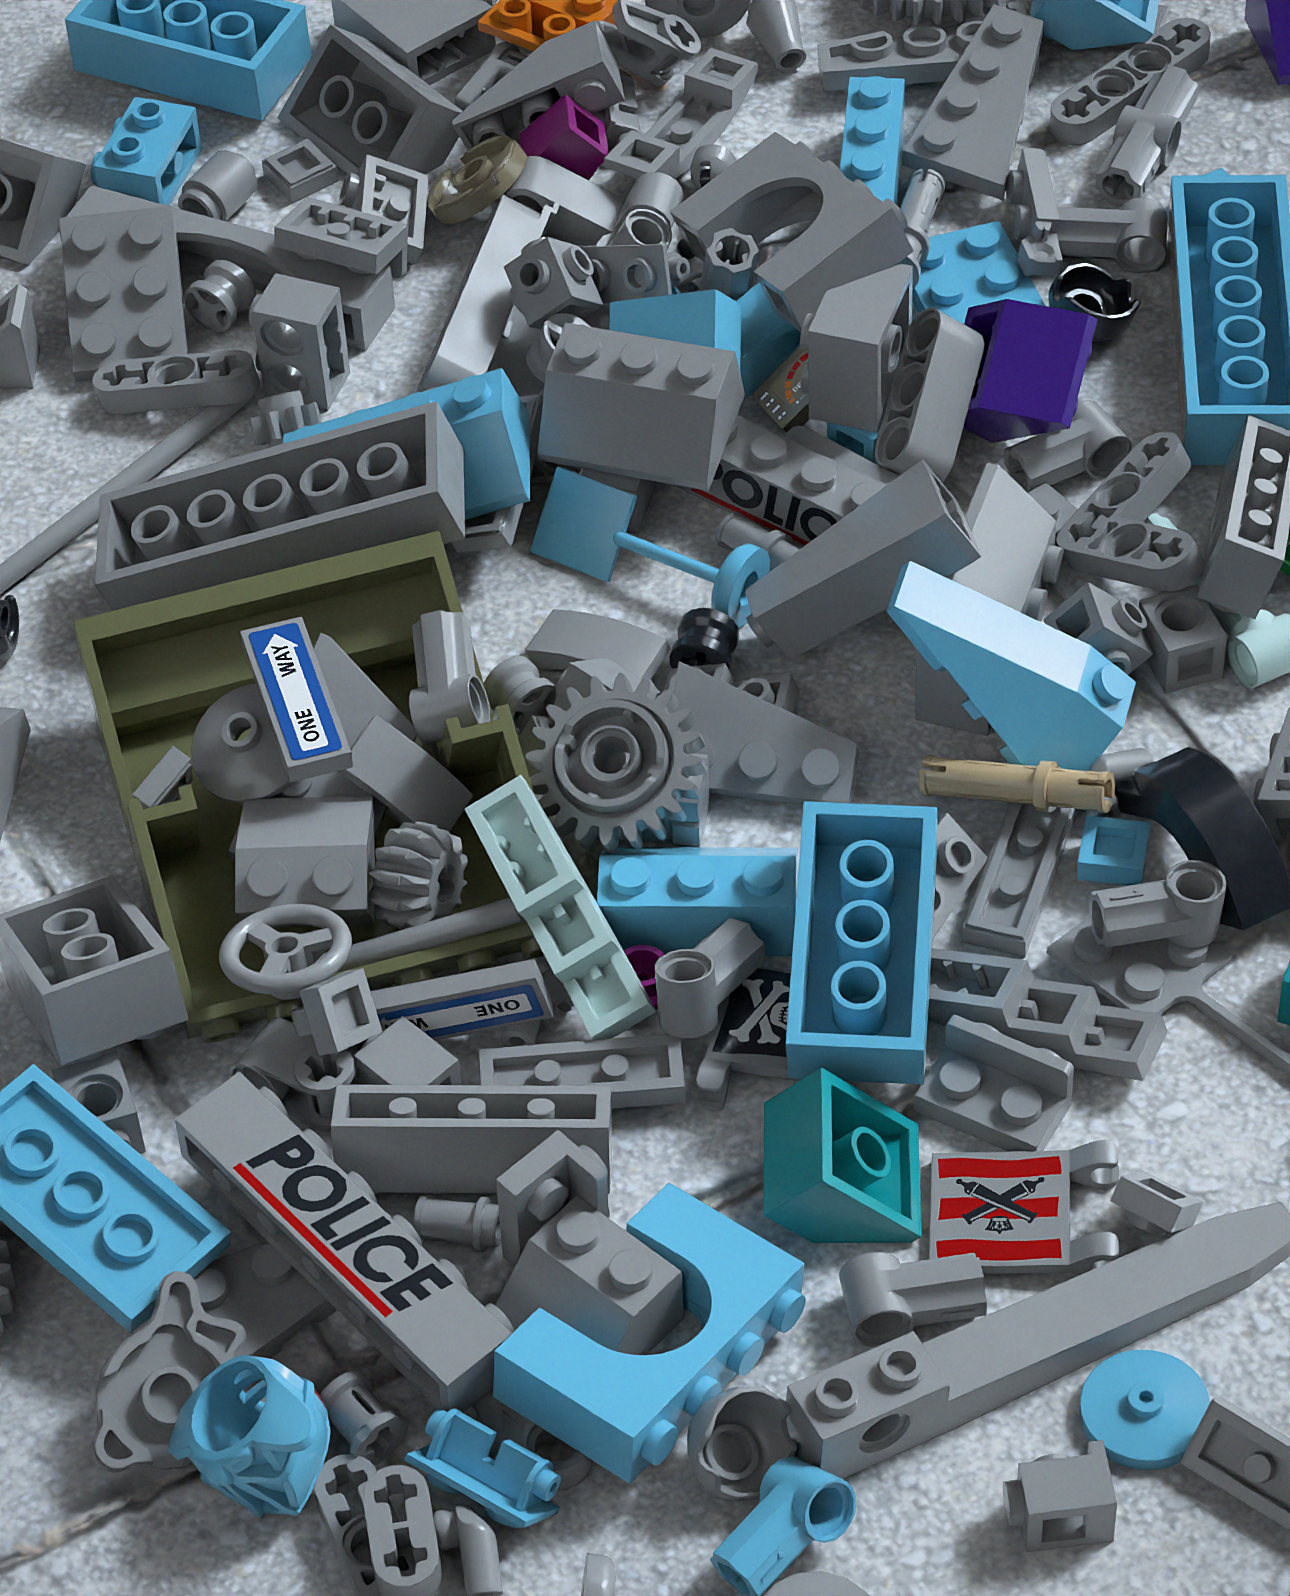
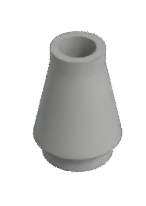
M752 0L747 10L748 17L746 23L748 29L773 59L779 71L789 72L799 68L806 60V53L802 46L796 3L793 0Z

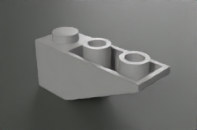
M592 21L544 42L452 120L453 127L467 150L499 135L510 136L512 140L515 139L520 145L519 134L565 94L591 114L624 101L617 59L596 21Z

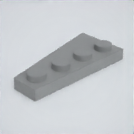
M993 4L903 148V166L914 170L923 169V173L926 174L928 169H932L938 172L945 181L1004 201L1007 177L1010 166L1013 163L1016 140L1020 125H1022L1029 87H1031L1042 40L1043 20Z

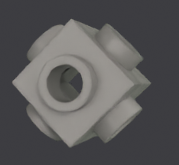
M550 237L539 238L526 244L521 250V255L504 266L512 286L510 288V297L516 308L524 315L529 327L541 330L545 321L551 315L557 313L572 314L583 320L603 306L591 276L594 272L592 262L588 255L577 245Z
M1089 582L1043 619L1046 625L1092 646L1127 675L1153 655L1144 631L1147 622L1141 610L1129 599L1122 598L1119 600Z

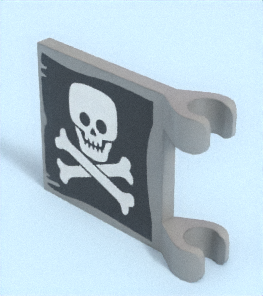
M759 966L720 1002L718 1007V1024L712 1030L705 1058L700 1064L696 1077V1085L700 1089L697 1098L698 1108L712 1111H722L724 1109L731 1071L802 1080L788 1078L786 1032L791 970Z

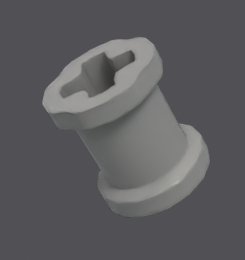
M352 1370L334 1379L319 1396L327 1409L329 1426L335 1427L350 1443V1454H353L356 1458L358 1456L364 1457L375 1465L389 1457L404 1440L408 1431V1421L400 1413L387 1410L371 1393L372 1384L366 1375L361 1371Z

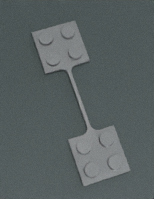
M1089 916L1047 947L1046 953L1120 1008L1162 1014L1176 1003L1190 1002L1210 1019L1290 1076V1055L1203 991L1202 983L1232 961L1233 958L1232 953L1215 941L1200 948L1177 946L1166 938L1107 948L1104 946L1099 947L1092 932L1091 916Z

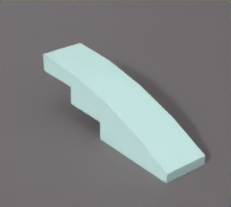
M519 775L466 807L465 811L518 913L530 926L554 975L564 984L593 1040L614 1038L656 1013L652 1002L611 927L526 780Z

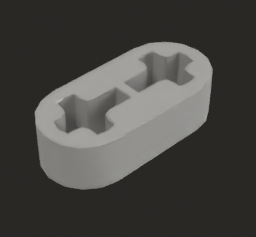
M390 1465L379 1469L369 1477L363 1488V1505L371 1558L379 1592L383 1596H432L441 1583L442 1569L429 1489L425 1478L416 1469L405 1465ZM403 1494L406 1501L407 1521L393 1523L389 1496ZM411 1546L416 1565V1574L409 1577H401L397 1548Z

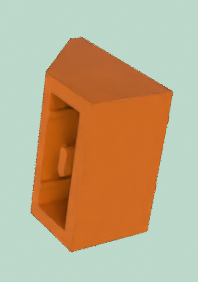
M499 0L478 21V30L534 52L544 42L592 21L603 20L615 25L612 8L618 0Z

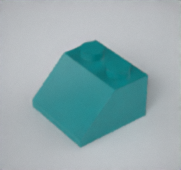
M821 1067L764 1102V1216L812 1243H912L922 1237L918 1124Z

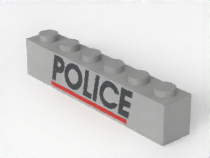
M737 415L709 491L678 485L673 486L729 513L733 511L739 512L748 520L770 532L780 530L791 536L793 544L803 548L887 485Z
M239 1071L174 1118L182 1157L437 1409L441 1408L448 1412L456 1408L464 1412L493 1389L494 1351L515 1331L509 1319L493 1304L489 1303L484 1307L469 1292L464 1277L451 1262L446 1259H441L437 1262L422 1247L418 1233L404 1217L395 1215L392 1218L377 1204L371 1187L358 1173L351 1171L346 1174L332 1161L331 1153L324 1141L311 1129H306L302 1132L288 1118L284 1105L273 1091L265 1086L258 1090Z

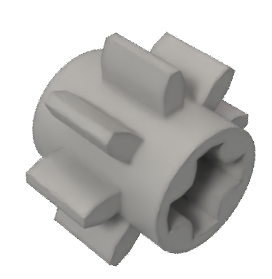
M301 390L258 400L261 415L249 418L255 445L269 444V448L283 444V434L296 431L305 426L322 423L317 403L304 405Z

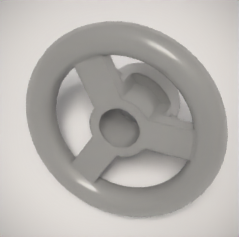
M309 904L279 905L258 911L237 923L228 932L220 946L219 962L225 976L235 985L245 990L260 994H270L279 999H296L301 997L300 990L327 980L343 966L351 951L352 936L345 921L326 908ZM285 924H309L319 927L321 930L299 935L293 932L280 933L272 927ZM248 940L263 950L265 964L260 973L246 968L240 962V950ZM328 948H330L326 955L322 957L319 961H317L323 955V953Z

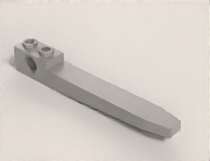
M1276 1202L1213 1217L924 1343L920 1341L913 1331L787 1385L786 1402L791 1408V1413L787 1416L786 1423L790 1438L797 1445L795 1453L798 1458L841 1479L846 1478L954 1430L1250 1287L1290 1256V1213L1281 1202Z

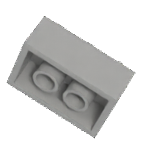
M113 875L0 914V961L7 986L61 1066L70 1062L83 1063L92 1061L102 1056L109 1048L134 1039L147 1040L156 1038L164 1034L170 1026L189 1020L170 948Z

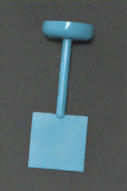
M556 468L530 552L600 580L610 582L620 549L624 548L714 583L711 593V609L727 614L735 621L738 628L746 624V617L752 614L745 590L770 572L768 551L753 544L738 546L726 557L720 569L629 535L626 533L637 500L636 495L568 469Z

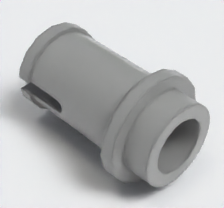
M428 1196L419 1197L414 1212L413 1228L418 1233L421 1241L432 1240L473 1244L476 1252H485L488 1246L498 1247L501 1244L498 1205L492 1204L490 1197L482 1196L477 1203L431 1199Z

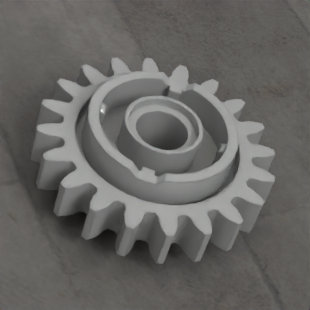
M618 673L613 689L607 691L597 676H593L590 682L591 695L589 697L583 698L576 689L569 687L566 691L571 707L567 711L550 704L546 707L548 714L555 722L553 728L533 727V735L545 748L526 753L525 759L531 767L541 771L530 777L534 794L543 795L538 802L546 816L552 817L556 815L553 826L561 836L568 835L576 828L575 839L582 848L587 849L599 834L603 847L608 853L614 854L618 846L619 837L625 835L636 851L641 850L642 831L649 828L655 836L663 840L666 838V830L662 823L664 816L668 815L681 822L687 819L677 802L679 798H700V791L688 777L707 773V766L702 758L692 754L706 746L705 741L699 731H689L696 720L688 708L676 710L679 701L672 690L668 689L656 698L655 685L650 678L645 677L633 692L625 674ZM620 752L630 754L629 761L622 770L612 774L603 773V766L610 756Z

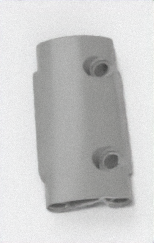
M529 156L524 170L515 183L500 197L489 217L416 393L454 383L469 376L480 375L502 368L519 397L538 394L543 396L545 383L534 376L526 360L527 350L531 343L539 336L540 329L529 327L524 315L514 305L510 297V288L512 286L504 266L520 256L521 250L526 244L543 237H550L577 246L666 244L668 251L672 241L671 229L674 224L670 211L681 204L683 199V191L679 183L669 175L660 172L645 173L636 180L624 199L548 159L539 156ZM603 304L602 307L584 318L583 321L590 327L609 330L610 304ZM537 454L530 483L552 482L557 467H562L578 474L582 468L540 461Z

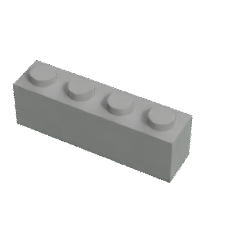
M337 1085L331 1121L333 1162L346 1174L351 1171L358 1173L368 1183L374 1194L383 1192L430 1193L434 1195L497 1193L496 1179L559 1130L578 1147L586 1145L602 1159L608 1171L607 1187L608 1194H610L612 1162L611 1086Z

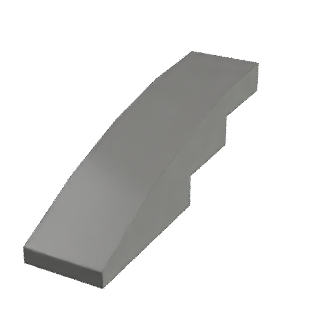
M932 948L928 1020L946 1027L953 1015H958L974 1023L988 1024L997 1029L1001 1034L1032 1047L1051 1050L1062 1059L1070 1062L1074 1068L1139 1081L1144 1080L1168 1032L1161 1013L1100 1005L1094 987L1034 979L1027 960Z

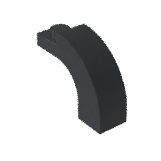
M1186 747L1158 761L1136 768L1131 773L1132 780L1115 787L1114 795L1118 798V808L1121 813L1154 820L1174 837L1188 860L1208 862L1223 873L1226 880V891L1220 924L1245 930L1290 908V877L1271 832L1245 791L1214 759L1197 749Z

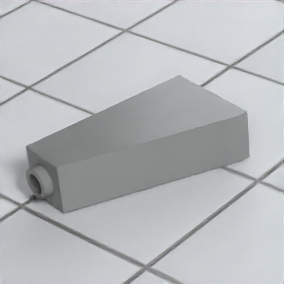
M922 459L748 587L745 593L752 614L746 617V620L754 634L766 647L776 643L791 660L887 609L901 567L907 562L912 561L943 577H947L975 562L981 557V554L958 501Z

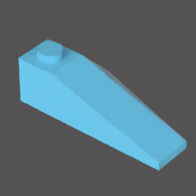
M912 561L907 562L901 567L887 608L888 614L933 670L942 672L947 670L968 698L961 705L974 721L984 716L1005 744L998 751L1009 764L1037 766L1043 760L1055 761L1057 766L1062 769L1089 771L1095 760L1104 753L1123 729L1136 682L1092 646Z

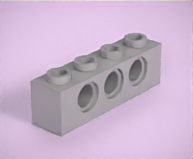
M1248 415L1221 473L1204 559L1206 564L1201 575L1197 597L1210 602L1215 608L1223 612L1240 613L1256 619L1285 558L1290 528V430Z

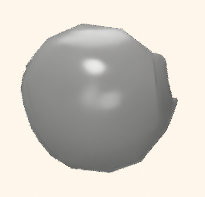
M743 1386L729 1388L700 1406L689 1424L687 1453L697 1481L711 1495L724 1501L759 1500L760 1486L769 1468L782 1458L794 1456L797 1450V1445L790 1438L786 1419L791 1413V1408L787 1402L764 1386Z

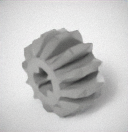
M403 822L398 829H389L385 835L384 847L376 848L375 850L377 861L375 868L369 872V875L373 877V886L369 892V900L375 903L376 919L387 922L389 926L403 930L452 915L453 908H460L461 889L467 884L463 880V871L468 863L467 856L461 854V838L449 834L447 830L437 828V825L424 822H416L415 824Z

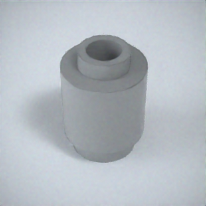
M227 150L217 151L184 183L182 194L178 198L179 209L227 221L257 190L258 183L253 165L246 157L239 153Z

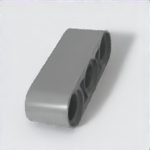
M927 308L921 311L909 325L874 454L876 462L880 466L899 476L923 459L939 480L943 482L950 473L956 457L983 355L984 340L979 332L936 308Z

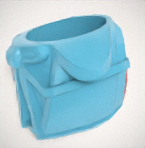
M249 1355L237 1356L226 1361L204 1378L182 1406L170 1438L168 1452L177 1460L189 1457L191 1462L200 1471L201 1480L215 1489L217 1488L228 1498L246 1507L254 1516L263 1518L265 1514H289L296 1517L310 1496L328 1451L331 1432L327 1409L319 1394L314 1390V1384L304 1377L300 1378L283 1364L270 1358ZM263 1379L246 1393L243 1391L253 1382ZM266 1396V1401H265V1403L262 1402V1401H260L261 1399H263V1398Z

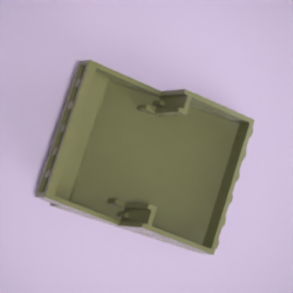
M440 531L73 620L75 639L94 707L96 727L155 929L172 953L189 1019L183 1022L188 1039L202 1036L204 1043L224 1041L243 1032L241 1025L267 1019V1022H269L273 1018H281L292 1023L294 1021L291 1010L304 1007L301 997L296 999H279L270 994H260L245 990L231 982L225 976L220 966V946L228 932L240 922L235 913V860L228 858V850L240 824L243 804L227 802L210 793L198 779L193 765V781L189 785L178 787L179 798L174 802L142 809L140 798L133 799L132 794L172 746H175L191 758V746L196 727L212 704L236 688L255 684L242 648L240 631L302 616L313 648L317 643L320 633L330 636L413 725L409 708V696L411 690L418 687L412 625L420 620V615L438 610L463 613ZM473 648L475 673L482 682V685L485 689L482 675L475 655V651ZM489 703L490 721L461 728L458 716L445 719L442 741L425 744L417 735L415 743L445 767L473 794L466 807L519 775L526 780L534 794L508 704L495 707L493 716ZM251 728L243 732L237 741L245 739L249 735ZM464 809L449 834L461 838V854L467 856L468 860L463 871V880L467 884L461 889L460 908H453L452 915L510 897ZM386 814L375 838V850L376 848L384 847L385 835L389 829H398L401 826L400 823ZM376 916L375 925L348 926L352 936V945L400 931L399 928L389 926L387 922L376 919ZM522 917V922L452 943L349 970L363 968L369 989L373 991L392 985L396 987L434 979V974L456 968L459 969L460 974L492 968L498 965V957L522 952L524 959H533L545 955L527 921ZM319 927L273 928L280 933L293 932L299 935L321 930ZM248 940L240 950V962L246 968L260 973L265 964L263 950ZM344 971L335 973V974L332 975V976H335V975H337V974H339V973H342V972H344Z

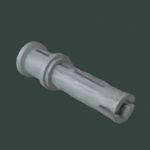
M919 169L912 174L900 207L908 222V227L904 229V232L914 251L896 265L905 264L913 266L912 290H914L920 279V265L925 262L930 251V241L927 232L939 199L945 189L943 177L932 169H928L924 182H921L923 169Z

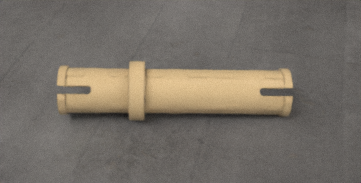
M926 755L921 764L923 767L930 768L931 771L923 769L919 771V789L924 796L936 795L1034 805L1038 812L1051 813L1056 807L1108 813L1112 803L1111 801L1104 800V797L1114 798L1115 794L1114 776L1110 771L1095 772L1062 769L1057 766L1055 761L1043 760L1037 766Z

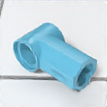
M789 1456L778 1460L763 1477L760 1486V1503L713 1552L710 1561L720 1576L727 1580L740 1595L762 1596L813 1540L827 1543L836 1540L846 1532L856 1512V1495L853 1487L847 1481L800 1458Z

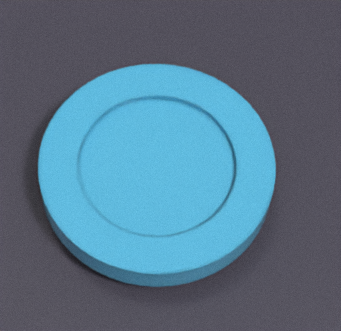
M1130 1350L1107 1358L1089 1374L1081 1392L1080 1421L1089 1441L1103 1440L1106 1456L1109 1460L1132 1469L1158 1470L1180 1463L1210 1404V1398L1207 1388L1199 1375L1180 1359L1154 1350Z

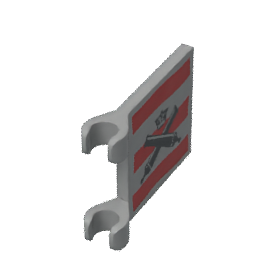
M1099 1140L1071 1150L932 1153L929 1259L975 1253L976 1257L980 1259L983 1274L1073 1273L1081 1275L1120 1258L1118 1238L1111 1232H1095L1070 1241V1181L1097 1189L1115 1187L1119 1181L1118 1149L1116 1144L1107 1140Z

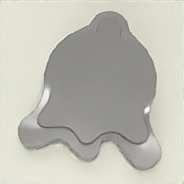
M172 1271L162 1278L157 1287L155 1307L148 1323L140 1331L124 1340L108 1358L101 1371L96 1391L97 1430L91 1441L90 1451L96 1464L107 1472L119 1473L132 1467L170 1470L192 1465L193 1463L189 1457L177 1460L168 1452L170 1438L179 1412L204 1378L217 1367L234 1358L239 1348L245 1342L246 1333L244 1327L238 1322L213 1317L205 1313L201 1306L198 1285L190 1274L182 1271ZM263 1379L253 1382L243 1391L246 1393ZM265 1396L263 1399H261L260 1401H262V1402L265 1403V1401H266V1396Z

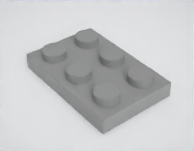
M173 206L59 218L72 367L76 382L92 380L94 374L101 367L114 361L188 354Z

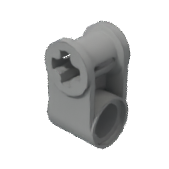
M273 1018L232 1065L230 1076L232 1077L240 1071L258 1090L265 1086L273 1091L284 1105L289 1116L309 1124L316 1130L331 1132L336 1086L353 1085L355 1063L347 1049L338 1053L319 1056L313 1035L298 1037L295 1024L281 1018Z

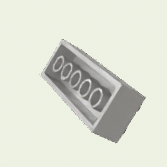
M435 401L101 494L99 500L95 586L112 611L435 531H440L443 544L464 539L463 447L438 402Z

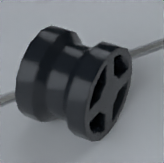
M697 608L688 611L680 620L678 640L674 643L669 655L671 668H678V662L680 661L691 667L726 663L730 670L732 665L730 654L734 652L739 641V628L737 624L727 614L716 609Z

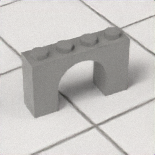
M777 132L771 134L670 211L693 255L703 262L706 249L712 245L713 235L718 231L733 228L736 232L743 235H751L757 245L784 227L803 221L815 220L799 237L753 271L775 313L800 332L806 315L808 313L816 314L827 290L891 268L914 251L904 232V229L908 227L907 219L892 200L887 198L881 201L873 195L867 185L860 179L852 182L843 175L841 170L832 161L821 162L803 142L799 141L797 144H794Z

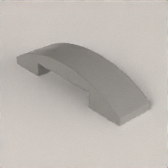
M710 48L684 75V94L645 134L631 130L604 158V168L637 179L642 174L649 172H660L675 179L688 171L695 151L703 145L714 144L735 116L758 73V63Z

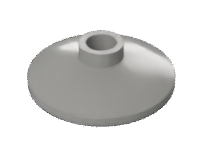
M250 684L236 688L223 695L209 707L196 727L191 746L192 765L202 785L216 797L236 804H243L244 799H269L286 789L291 783L289 782L256 685ZM251 728L249 735L245 739L237 741L243 732Z

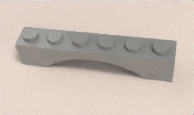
M90 185L66 217L163 207L167 205ZM173 207L180 274L203 275L205 269L214 261L226 260L243 269L251 278L255 289L263 292L275 273L339 287L347 347L365 352L395 309L391 266L386 265L377 275L355 273L342 265L320 259H305L295 252L274 247V234Z

